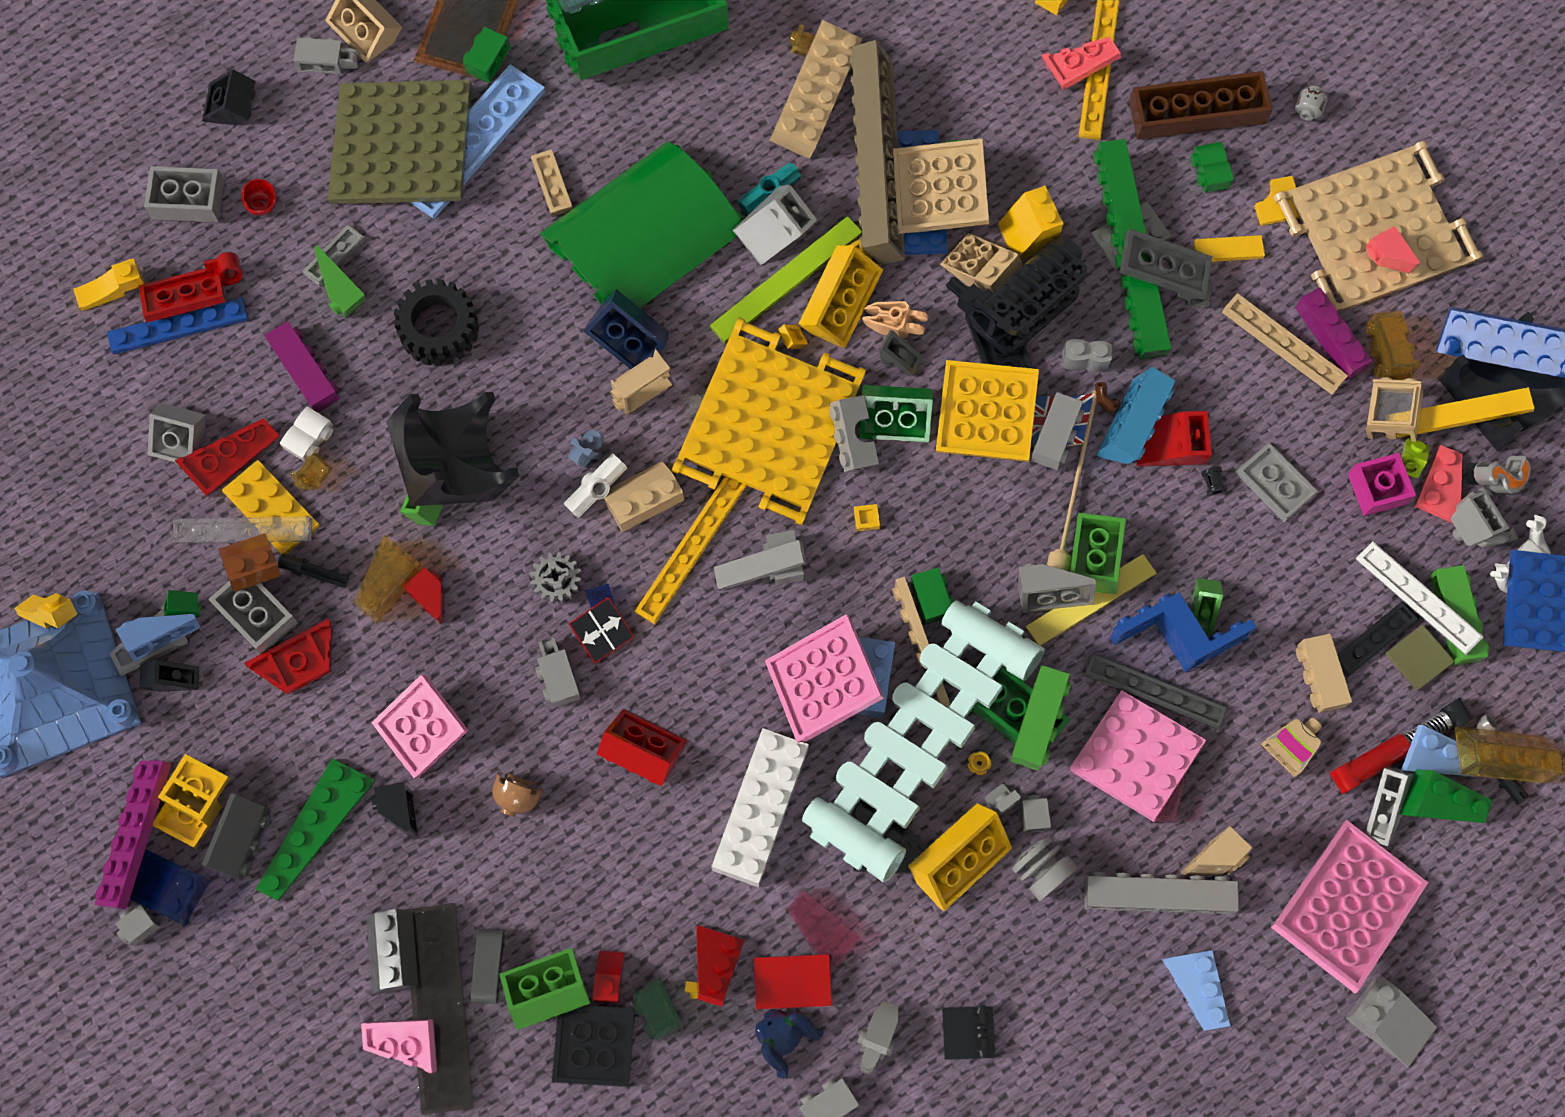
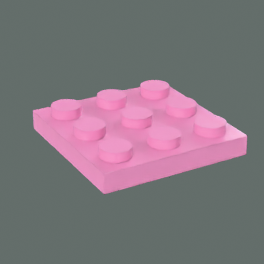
M420 675L372 722L414 779L423 775L469 731L426 675Z

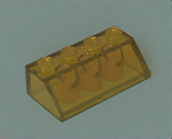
M1466 727L1455 728L1461 774L1546 784L1565 775L1561 750L1543 736Z

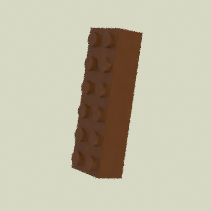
M1263 71L1133 87L1129 98L1137 140L1265 124L1273 110Z

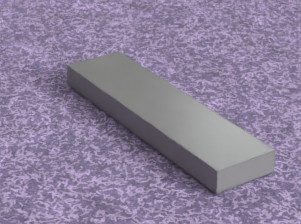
M796 540L715 566L714 571L718 590H726L805 565L807 562L803 543L800 540Z

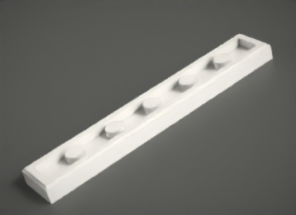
M1374 542L1356 558L1360 564L1465 655L1483 639V636Z

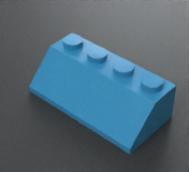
M1154 367L1135 377L1096 455L1103 459L1129 464L1136 459L1139 460L1145 452L1143 446L1146 440L1148 441L1155 431V428H1153L1155 422L1164 413L1162 407L1165 401L1167 402L1173 395L1174 390L1172 387L1175 380Z

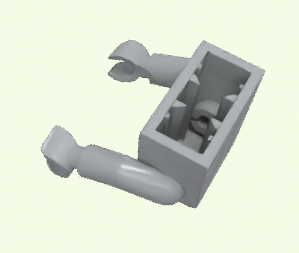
M1485 486L1478 491L1469 493L1456 505V512L1451 516V521L1456 528L1453 530L1454 538L1458 541L1464 540L1468 546L1476 543L1484 548L1506 544L1518 539V535L1514 527L1510 531H1506L1509 529V526L1490 498V496L1494 495Z

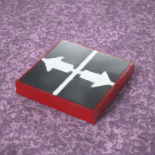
M609 597L568 623L594 664L634 638V635Z

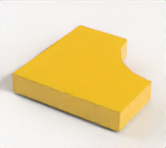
M1293 176L1272 179L1270 181L1268 197L1254 206L1260 226L1287 221L1279 204L1275 203L1273 196L1279 192L1296 188ZM1291 199L1287 200L1296 219H1300Z

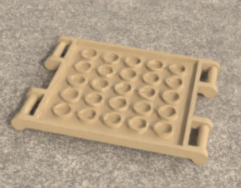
M1421 141L1414 146L1300 187L1279 192L1273 196L1275 203L1279 204L1290 226L1289 232L1291 236L1295 237L1307 233L1324 270L1320 269L1312 273V280L1317 282L1318 287H1321L1338 313L1475 263L1484 258L1482 252L1478 251L1466 227L1467 222L1465 218H1460L1449 224L1431 187L1442 183L1445 178L1442 173L1438 172L1427 150L1428 145L1426 141ZM1418 153L1431 177L1429 179H1426L1415 157ZM1291 199L1302 224L1298 223L1287 200ZM1395 226L1420 264L1411 273L1378 266L1368 256L1367 249L1365 248L1373 237ZM1454 231H1458L1470 256L1465 257L1453 233ZM1325 278H1329L1341 303L1336 302Z

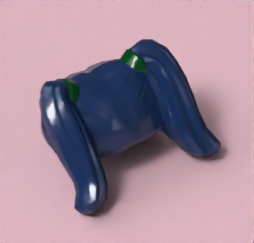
M779 1009L767 1011L764 1014V1019L757 1023L755 1027L757 1039L762 1044V1055L766 1062L777 1071V1075L781 1079H785L789 1071L783 1056L790 1054L795 1049L803 1035L812 1040H819L823 1037L824 1033L819 1028H816L806 1015L800 1012L787 1014Z

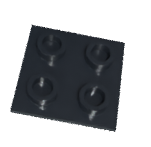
M979 1005L976 1007L942 1008L945 1060L996 1058L993 1006Z

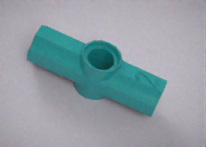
M789 162L774 174L764 176L760 180L759 185L737 200L741 211L748 216L779 186H792L801 179L798 168ZM773 188L774 190L766 191L765 189Z

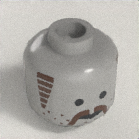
M1318 86L1305 88L1301 91L1295 105L1296 112L1306 121L1318 119L1324 113L1328 97L1325 91Z

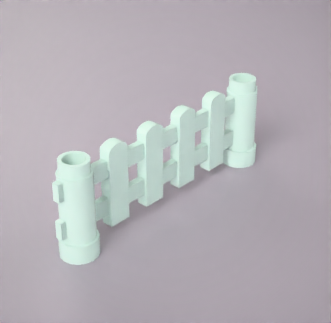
M957 600L950 605L942 619V625L951 630L952 635L943 648L936 644H929L924 648L920 656V662L927 671L915 687L905 682L895 689L892 699L894 705L899 708V711L889 725L885 726L880 722H875L866 730L865 742L872 749L860 766L853 762H846L839 768L836 779L844 789L834 803H827L820 797H817L810 803L802 818V822L812 828L811 839L825 848L829 843L846 854L843 858L845 862L858 871L862 866L866 867L867 872L884 883L894 875L901 865L906 849L890 838L885 839L883 836L893 822H896L905 829L919 810V806L909 800L921 781L932 788L936 786L947 770V765L937 759L949 741L960 748L963 747L975 729V726L965 719L977 701L990 708L1003 689L1001 684L993 680L1001 666L1007 667L1008 672L1026 681L1036 670L1044 655L1045 649L1029 638H1022L1024 635L1022 629L1010 622L1004 627L989 617L991 611L976 601L973 606H966ZM968 645L986 654L976 669L959 659ZM943 681L960 690L949 708L932 698ZM916 720L933 730L921 748L904 738ZM888 759L905 769L893 788L876 778ZM860 799L877 810L867 825H864L850 815Z

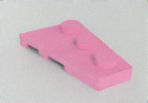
M433 1019L366 1022L361 1024L363 1050L386 1058L403 1061L404 1064L409 1066H418L429 1073L437 1071Z

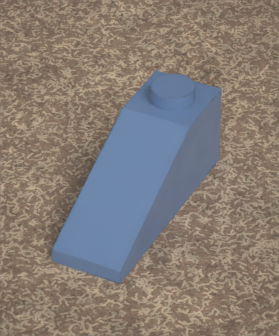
M194 614L137 618L123 623L116 631L133 662L201 627Z

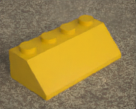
M837 245L798 324L812 335L845 349L883 269L855 246ZM852 261L856 262V266L854 268L851 265Z
M977 803L908 866L920 888L941 910L945 911L1012 849V846L997 812Z

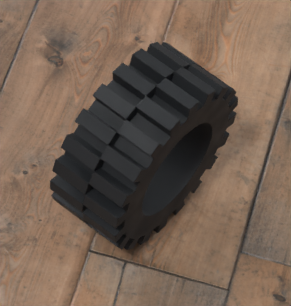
M432 279L425 280L426 286L421 287L420 283L414 285V292L407 289L404 292L406 299L400 298L398 300L399 309L394 310L396 319L394 320V326L405 351L408 354L411 353L413 359L418 361L421 358L425 365H430L432 360L435 366H442L441 361L446 360L449 365L454 363L453 357L457 356L459 360L465 357L464 349L470 352L473 348L471 341L476 342L478 338L476 331H479L478 318L472 300L461 287L458 290L456 284L452 282L446 286L445 281L438 279L437 284L434 285ZM432 305H445L457 313V321L454 327L440 337H427L415 330V321L420 312Z

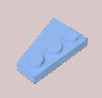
M1418 725L1401 770H1432L1439 774L1475 777L1483 754L1424 725Z
M1213 950L1163 959L1164 964L1172 974L1175 983L1186 998L1202 1029L1207 1031L1229 1027L1230 1023Z

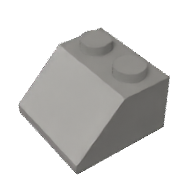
M165 403L159 405L150 413L148 455L175 462L176 459L185 457L199 449L205 435L206 414Z

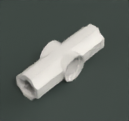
M612 453L595 472L587 473L582 478L581 486L563 504L577 518H580L597 499H603L608 495L610 486L627 469L626 465Z

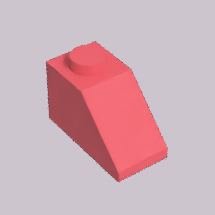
M1395 226L1373 237L1365 247L1368 256L1378 266L1411 273L1420 264Z

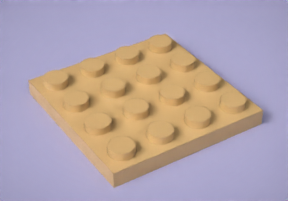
M982 138L893 149L899 234L989 224Z

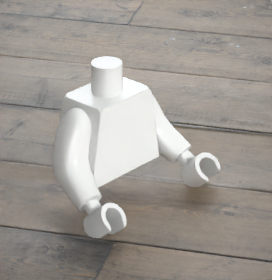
M1534 515L1535 521L1528 520L1526 523L1527 527L1531 528L1529 539L1518 550L1551 554L1543 534L1546 519ZM1510 560L1507 564L1495 563L1496 571H1491L1490 573L1491 577H1495L1499 589L1507 593Z

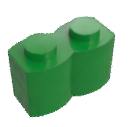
M1222 142L1196 146L1193 154L1190 156L1192 167H1196L1198 172L1196 176L1198 186L1203 188L1204 193L1230 188L1233 182V174Z

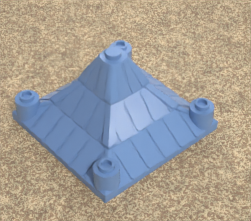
M84 590L76 593L72 598V604L77 615L60 628L50 626L46 629L29 620H25L0 630V778L142 724L127 675L121 676L109 654L117 647L101 595L98 592L93 594L90 591Z

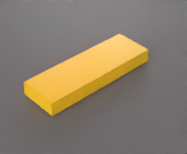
M1262 235L1195 239L1193 242L1194 250L1212 256V262L1263 259L1265 256Z

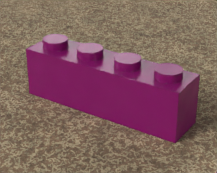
M1321 287L1301 297L1295 309L1335 366L1348 375L1345 380L1347 381L1365 371L1372 362V359Z
M287 321L264 335L314 411L318 413L340 400L336 394L339 391L333 379L327 380L325 374L328 372L321 361L316 363L313 359L316 354L309 344L304 346L301 341L304 337L297 326L292 328Z

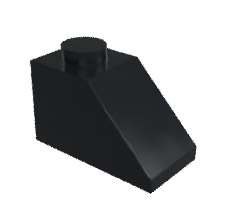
M156 659L140 665L139 689L157 692L198 690L199 666Z

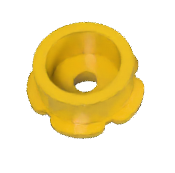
M985 752L972 753L968 758V768L972 773L984 775L991 768V759H989Z

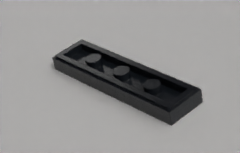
M1401 601L1337 654L1342 671L1347 677L1351 676L1419 619L1404 601Z

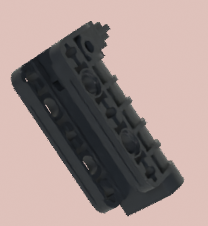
M1058 236L993 291L989 288L983 291L974 283L968 288L956 277H951L946 287L959 298L957 306L968 314L967 318L972 327L1001 353L1013 355L1077 299L1080 291L1078 285L1083 282L1087 274V267L1080 260L1083 252L1078 245L1066 237ZM1056 304H1060V307L1053 308ZM1028 329L1030 330V333L1023 334ZM1013 337H1015L1012 346L1009 345L1006 347L1004 345L1005 342L1009 343L1013 339Z

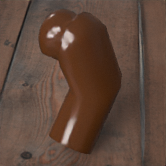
M1105 382L1096 383L1097 404L1106 412L1115 413L1121 407L1120 401L1116 398L1110 399L1107 396V384Z

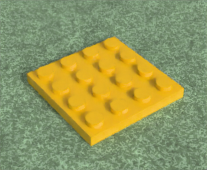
M946 360L936 452L1029 462L1039 369Z

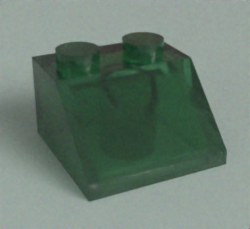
M660 978L634 993L636 1000L632 1003L638 1016L643 1014L647 1021L643 1026L649 1039L654 1037L656 1042L684 1029Z

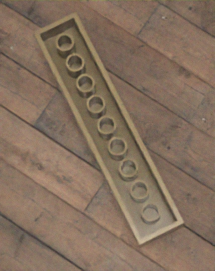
M874 40L852 46L850 64L853 68V75L851 76V83L854 88L852 102L855 107L853 122L857 133L854 136V141L858 151L855 160L859 168V175H857L856 179L860 188V195L858 196V204L861 208L859 224L862 228L860 244L862 249L879 265H885L905 260L904 234H899L893 158V149L898 148L893 60L878 41Z

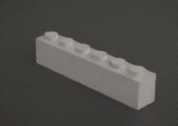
M1092 872L1091 876H1087L1084 879L1085 909L1235 914L1239 911L1238 881H1230V877L1221 876L1215 877V880H1205V876H1190L1189 880L1180 879V875H1165V879L1155 878L1154 874H1141L1140 878H1131L1129 873H1117L1116 877H1106V873Z

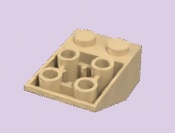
M968 233L942 261L941 266L969 287L974 283L983 291H986L988 288L993 291L1022 267L1023 264L1019 254Z

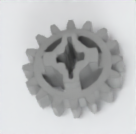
M551 552L548 553V559L546 560L540 557L541 564H533L536 572H530V577L535 579L530 582L531 587H536L534 590L535 595L541 594L542 601L550 598L551 604H554L556 599H559L560 603L563 604L564 597L570 600L573 599L571 592L578 593L579 589L576 584H582L581 578L578 577L581 575V570L576 569L578 566L577 562L572 561L570 563L571 558L569 555L563 559L561 552H558L556 557H553ZM557 564L563 565V566H565V567H567V568H561V567L557 566ZM558 574V581L553 580V575ZM567 582H570V584L567 586V588H565V589L563 590V588H564V586L566 585V583H567ZM548 587H549V588L555 590V592H550V591L546 590L545 588H548Z

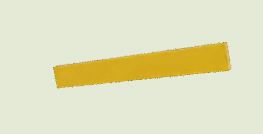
M1097 0L1092 41L1110 37L1114 42L1120 0ZM1111 63L1086 78L1078 137L1094 140L1101 139Z
M728 477L723 478L636 608V614L654 625L657 623L747 485Z

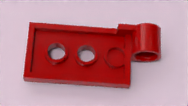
M224 252L215 259L203 261L204 269L138 285L143 317L146 323L226 302L223 287L239 282L243 276L238 255L233 252Z

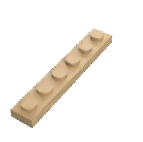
M1238 293L1223 309L1222 313L1331 395L1347 378V374Z
M904 576L895 580V587L892 588L896 602L900 601L903 607L900 610V614L904 624H909L911 631L908 632V637L911 645H916L919 653L916 654V659L921 668L923 666L920 662V656L929 643ZM942 682L935 692V698L933 699L949 708L951 704Z

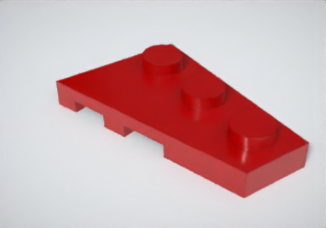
M697 925L698 999L722 1007L744 940Z

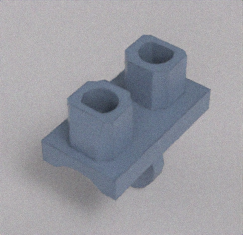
M587 431L583 436V441L574 437L570 442L575 447L568 455V458L580 466L582 465L587 468L593 459L600 460L603 454L596 451L603 444V436L598 431Z

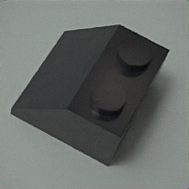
M234 69L211 81L202 122L239 125L247 121L251 115L250 106L255 96L254 87L256 81Z
M404 782L374 787L375 795L371 796L373 810H377L378 815H381L386 821L413 840L419 839L411 789Z

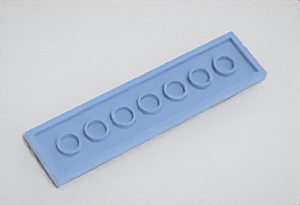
M511 64L470 109L463 186L545 93V87ZM450 201L410 203L435 219Z

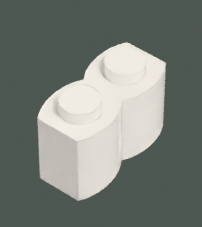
M307 406L300 413L294 425L286 432L280 444L283 449L307 463L309 459H314L320 449L319 445L323 440L327 441L331 437L333 424L329 419Z

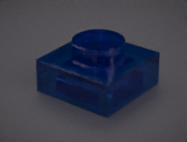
M609 583L585 590L590 608L607 597L615 606Z

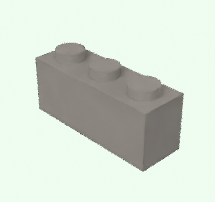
M1056 392L1034 448L1032 462L1058 470L1060 463L1065 464L1069 454V450H1066L1068 443L1073 444L1077 433L1073 429L1076 423H1081L1085 412L1081 410L1083 401Z

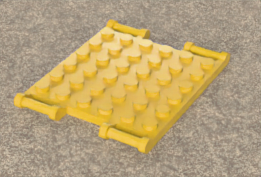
M738 317L671 472L677 475L681 473L708 484V487L714 490L721 475L764 492L758 508L776 512L795 520L796 524L802 526L836 444L834 422L829 414L830 403L855 397L866 369L862 367L858 369L836 360L825 352L821 357L818 367L807 364L775 350L781 334L777 332L773 334L745 322V319ZM741 330L770 342L769 347L739 336ZM826 365L856 377L854 382L824 371ZM685 460L713 471L714 474L710 476L683 463ZM774 496L800 507L801 510L798 512L770 500V497Z

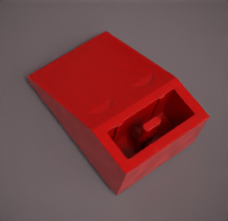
M1187 411L1162 416L1155 422L1153 426L1155 431L1148 441L1146 440L1143 446L1145 452L1139 460L1136 459L1137 466L1206 465L1212 456L1208 411Z

